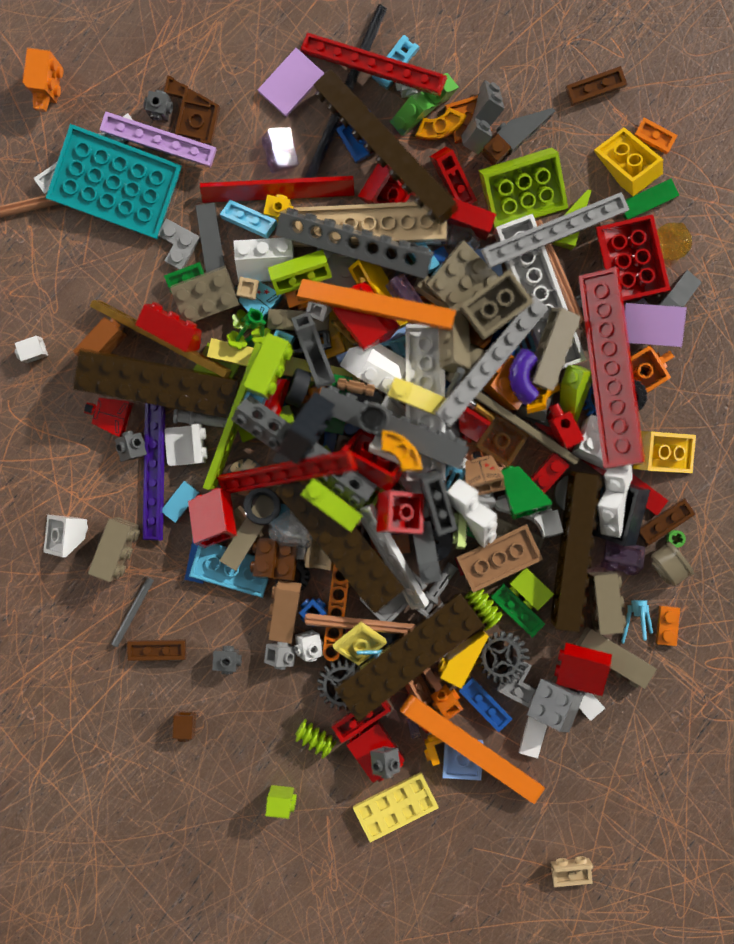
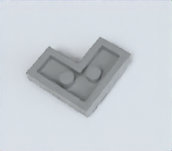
M167 218L158 235L160 238L173 244L164 261L177 269L185 268L201 239L198 235Z
M513 656L512 659L517 663V657ZM524 661V663L529 665L528 668H521L525 671V674L522 675L518 672L520 679L516 680L513 677V683H509L506 678V683L501 684L499 682L496 690L530 708L537 689L523 682L532 666ZM507 667L504 674L512 671L513 669L511 667Z

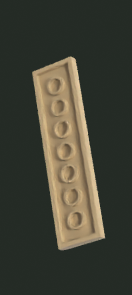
M415 202L294 208L298 210L299 214H314L320 220L325 218L336 221L335 224L341 226L349 224L359 231H362V229L370 230L373 232V235L379 237L387 235L397 242L400 240L410 243L447 241V221L442 225L437 221L432 222L426 215L428 211L424 207L420 209ZM296 221V228L298 230H303L302 223ZM315 226V234L321 236V229ZM333 232V239L340 241L339 233ZM352 237V245H359V240ZM293 241L294 247H313L311 245Z

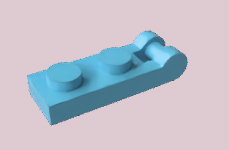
M403 35L387 57L408 63L417 53L420 46L416 43L412 44L408 41L409 38ZM406 48L408 51L405 53L401 49ZM372 75V79L387 90L393 83L392 81Z

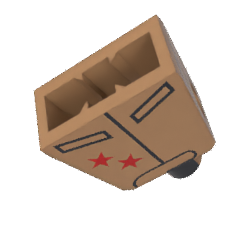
M474 452L471 455L472 459L465 462L466 484L477 490L478 496L505 490L503 474L493 456L483 457L482 452Z

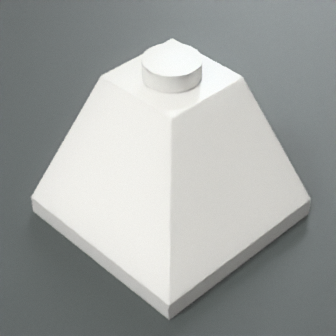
M47 515L44 553L67 557L85 539L88 530L87 519Z

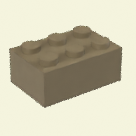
M226 265L170 287L181 317L185 322L186 320L192 322L235 307L240 303Z
M508 270L462 304L459 310L483 341L531 306L534 301L512 271Z
M119 517L108 519L88 574L108 582L123 577L126 570L124 564L133 552V548H131L132 543L138 539L140 533L138 530L139 525Z
M610 570L587 572L589 577L588 592L592 629L600 635L624 633L626 619L622 615L624 599L623 596H620L619 589L622 588L621 577Z

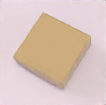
M240 277L236 296L256 301L259 280Z

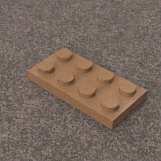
M527 524L495 538L492 543H488L485 547L480 545L456 557L472 592H476L543 560Z

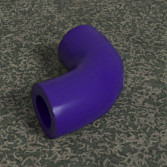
M521 349L511 364L509 375L511 388L524 405L531 403L539 393L529 379V372L537 362V357L527 349Z

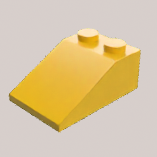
M625 127L594 149L595 154L619 185L632 196H635L663 174V158Z
M641 431L645 463L633 464L632 469L693 473L696 435Z
M479 630L450 651L445 658L442 657L437 665L440 678L462 689L489 637L484 630Z

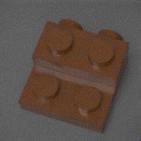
M258 538L257 542L253 544L255 561H252L250 564V571L253 573V576L264 579L294 581L299 543L297 541Z

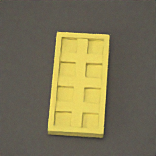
M422 772L353 806V810L370 842L439 808Z

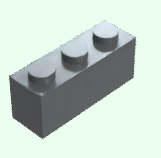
M435 469L418 475L433 530L439 536L457 530L442 474Z

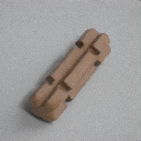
M339 378L337 381V388L340 390L347 389L349 392L365 393L368 396L374 395L375 385H364L365 383L353 380L346 381L347 379Z

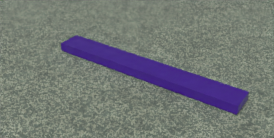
M145 403L144 442L147 455L144 456L143 540H163L165 407Z

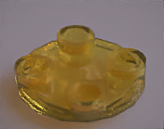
M667 223L657 230L664 259L678 260L691 250L692 237L685 224Z

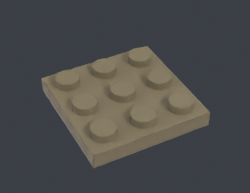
M463 240L460 241L424 285L448 309L453 307L459 310L462 304L499 278V276L491 268H488L483 259Z

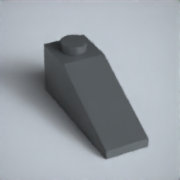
M553 108L512 119L507 124L504 122L497 128V134L511 146L509 155L513 154L552 118L555 112Z
M686 270L657 305L684 307L702 282Z
M425 521L423 522V534H413L422 584L442 581L431 522Z

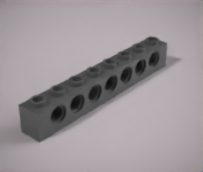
M287 208V210L280 212L276 236L421 278L428 276L434 252L430 251V248L419 245L414 247L405 240L393 241L392 237L387 235L379 237L373 235V232L370 230L362 229V231H359L349 224H343V226L335 224L336 221L325 218L320 220L314 214H299L298 210L293 208ZM296 221L302 223L303 230H298L296 228ZM315 226L321 229V236L315 234ZM333 232L339 233L340 241L333 239ZM352 237L359 240V246L352 245ZM370 243H375L378 246L377 252L370 249ZM388 249H395L397 257H391ZM407 254L415 255L416 262H409Z
M250 395L236 408L231 419L276 452L291 426L290 423ZM316 443L314 447H309L311 451L307 458L330 454V452ZM356 470L314 478L359 511L377 488V485Z

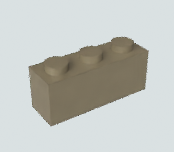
M452 307L450 309L456 310L452 330L448 331L438 328L439 368L455 374L457 368H463L464 371L471 368L468 320L461 311Z

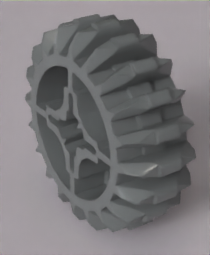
M501 631L499 636L497 632H494V639L491 636L488 637L487 640L489 642L485 643V648L481 650L483 652L482 655H479L477 658L483 661L478 663V666L485 667L481 671L482 674L489 672L486 677L487 679H491L494 676V683H498L500 679L501 684H505L506 678L509 683H513V677L516 680L520 679L518 672L522 675L525 674V671L521 668H528L529 666L524 663V660L530 659L529 656H524V653H527L529 650L527 648L522 649L525 642L518 643L519 636L513 638V633L509 632L506 637L505 631ZM499 642H509V645L505 646L503 650L494 647ZM513 648L517 652V663L512 659ZM490 652L495 658L494 663L492 664L493 667L491 666L489 661ZM498 653L506 654L505 657H507L506 660L508 662L500 661V659L502 658H500V655ZM504 665L513 669L506 674L497 672Z
M341 658L337 659V665L334 661H330L331 668L325 665L324 669L326 672L320 671L319 673L323 678H318L317 680L318 683L323 684L317 687V690L323 691L319 695L320 698L326 696L324 703L327 704L331 701L330 708L337 704V710L339 711L341 710V705H344L346 711L349 708L337 692L333 695L329 691L327 680L336 686L339 684V681L344 680L361 667L359 665L355 668L356 663L354 662L349 665L348 658L345 659V664L341 663ZM338 670H347L342 676L331 675Z

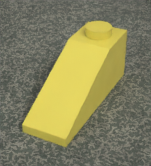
M397 377L394 378L388 393V397L433 415H435L434 413L447 399Z

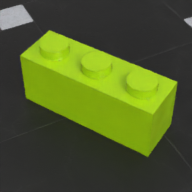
M323 249L268 267L277 296L299 289L302 279L320 282L332 278Z
M267 333L243 385L248 392L267 400L270 395L275 393L276 382L279 377H282L285 370L284 365L293 353V347L289 341Z

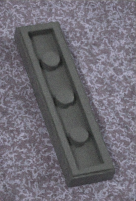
M215 203L196 205L206 272L225 266Z

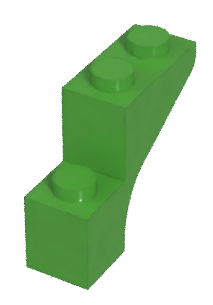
M448 73L444 74L447 76V80L440 96L424 91L413 94L390 122L401 136L406 135L433 109L448 101L458 90V85Z

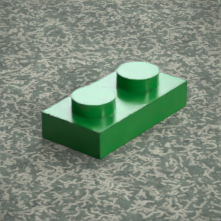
M198 262L166 274L164 278L170 290V287L174 284L204 274L201 263Z

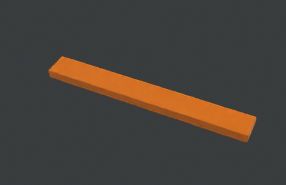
M302 279L297 298L304 301L448 331L452 330L456 310L306 279Z

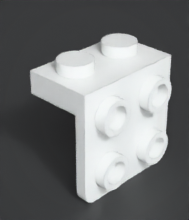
M192 424L191 426L165 429L166 456L169 466L206 463L208 451L204 445L206 429L203 428V425Z

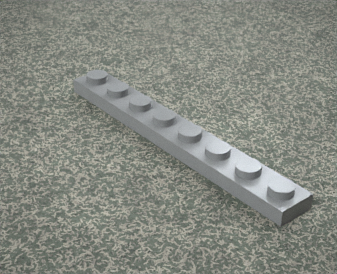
M622 192L483 248L481 252L488 268H492L629 211Z
M535 295L531 297L534 301L532 305L509 323L434 413L445 424L452 426L549 309Z

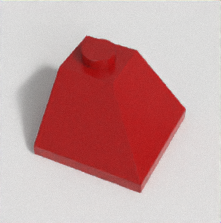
M468 407L457 418L460 432L463 434L461 438L469 443L472 441L477 442L491 424V422Z

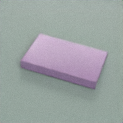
M295 48L261 85L258 92L287 117L314 88L313 84L324 75V72L300 50Z
M626 303L625 318L629 343L682 347L687 307Z

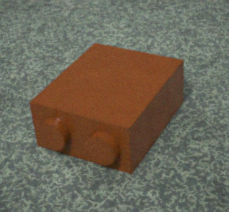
M103 317L73 352L78 356L80 348L111 354L127 336L124 332L125 327L113 318L109 320Z

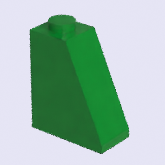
M507 466L502 469L501 472L505 484V490L503 491L513 520L551 509V500L519 466Z

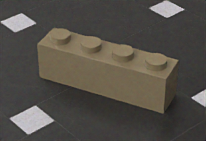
M562 307L551 309L534 354L537 357V362L529 372V379L532 385L551 391L557 386L560 371L565 365V358L572 346L573 336L579 328L581 316Z
M588 626L576 643L578 646L612 654L611 673L619 678H622V676L628 678V683L635 688L641 686L645 689L657 670L652 665L598 634Z

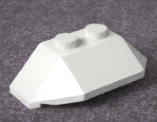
M381 344L365 351L360 346L349 348L340 363L341 367L366 383L375 385V388L386 394L389 393L395 377L406 381V358Z

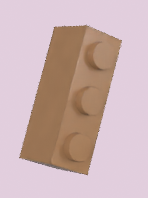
M278 580L277 586H273L271 598H274V604L271 603L269 615H272V620H268L266 632H270L269 640L292 644L301 583Z

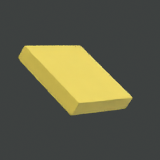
M360 622L333 644V648L359 666L372 655L356 654L357 651L379 650L387 644V641L376 631Z

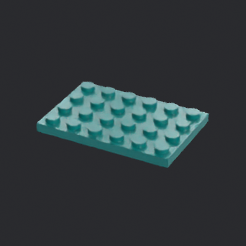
M70 124L46 199L158 240V235L172 199L182 165Z

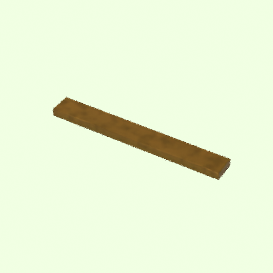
M92 300L90 307L223 378L229 377L232 372L231 369L207 358L197 351L184 352L135 325L137 319L101 300Z

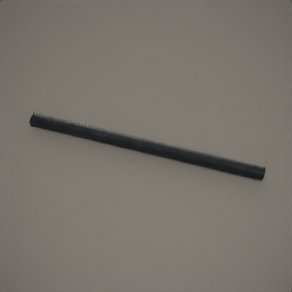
M378 4L360 49L371 50L370 48L377 35L376 33H378L380 24H382L381 22H383V17L387 11V8L381 4ZM354 69L350 70L345 81L346 83H344L351 91L355 87L354 85H356L355 83H357L356 81L360 74V71ZM331 114L332 116H330L327 127H325L323 138H321L318 144V149L314 153L313 160H311L312 162H310L311 164L304 178L316 177V172H318L317 170H319L318 168H320L323 162L322 159H324L323 157L327 153L325 150L331 144V137H333L332 135H334L337 129L336 126L340 122L337 114Z

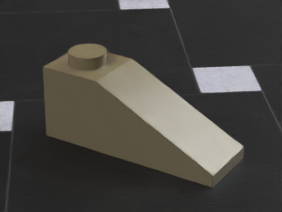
M269 309L268 329L295 330L291 318L302 315L306 311ZM330 313L323 322L312 317L317 331L329 330Z

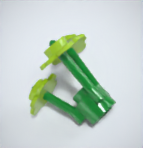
M250 308L249 312L245 313L244 310L240 309L232 316V325L235 329H240L241 331L239 333L231 331L230 334H227L226 338L231 347L241 350L248 345L243 336L247 328L255 329L251 332L254 343L263 344L267 333H272H270V329L264 328L266 321L263 320L262 312Z

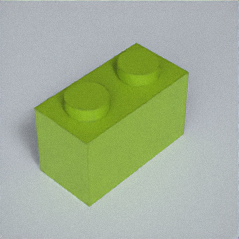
M527 568L518 571L508 581L511 585L509 589L516 596L521 594L525 598L523 602L531 610L533 607L539 610L554 595Z
M271 785L265 816L289 819L290 812H294L297 794H293L294 788Z

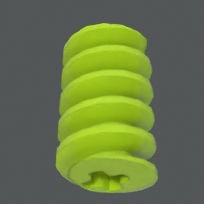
M484 588L476 592L470 591L464 596V599L468 598L469 601L467 603L473 605V611H478L476 615L478 618H483L481 622L487 624L484 628L487 631L500 621L503 614L500 611L497 612L498 607L496 605L492 606V599L487 600L489 594L483 593Z
M304 719L295 733V742L302 739L303 747L309 743L308 750L310 751L315 747V755L322 752L321 758L324 759L331 752L337 739L332 742V735L325 738L326 731L319 734L320 727L313 729L312 722L306 726L307 719Z

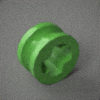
M672 530L667 534L666 541H670L678 548L684 545L686 537L683 532ZM679 534L678 538H680V541L673 543L672 536Z

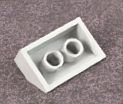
M287 238L234 240L238 282L240 277L256 279L260 282H270L271 278L268 267L294 259L293 240Z

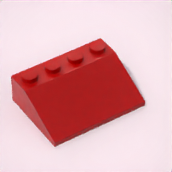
M653 214L595 228L605 270L614 267L619 268L623 302L658 296L670 291Z

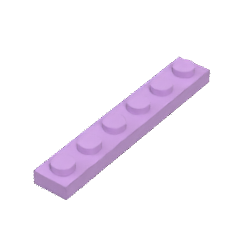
M106 111L100 127L102 133L209 168L212 166L217 151L216 147Z

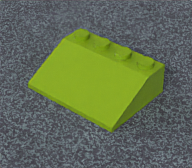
M552 147L478 170L488 209L497 214L493 223L494 229L497 226L533 214L534 218H538L568 208L559 153Z

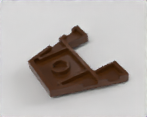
M167 75L164 92L169 96L182 98L175 134L212 145L220 106Z

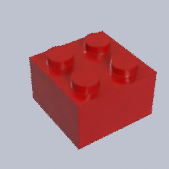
M399 491L378 492L376 532L409 535L423 534L424 494Z

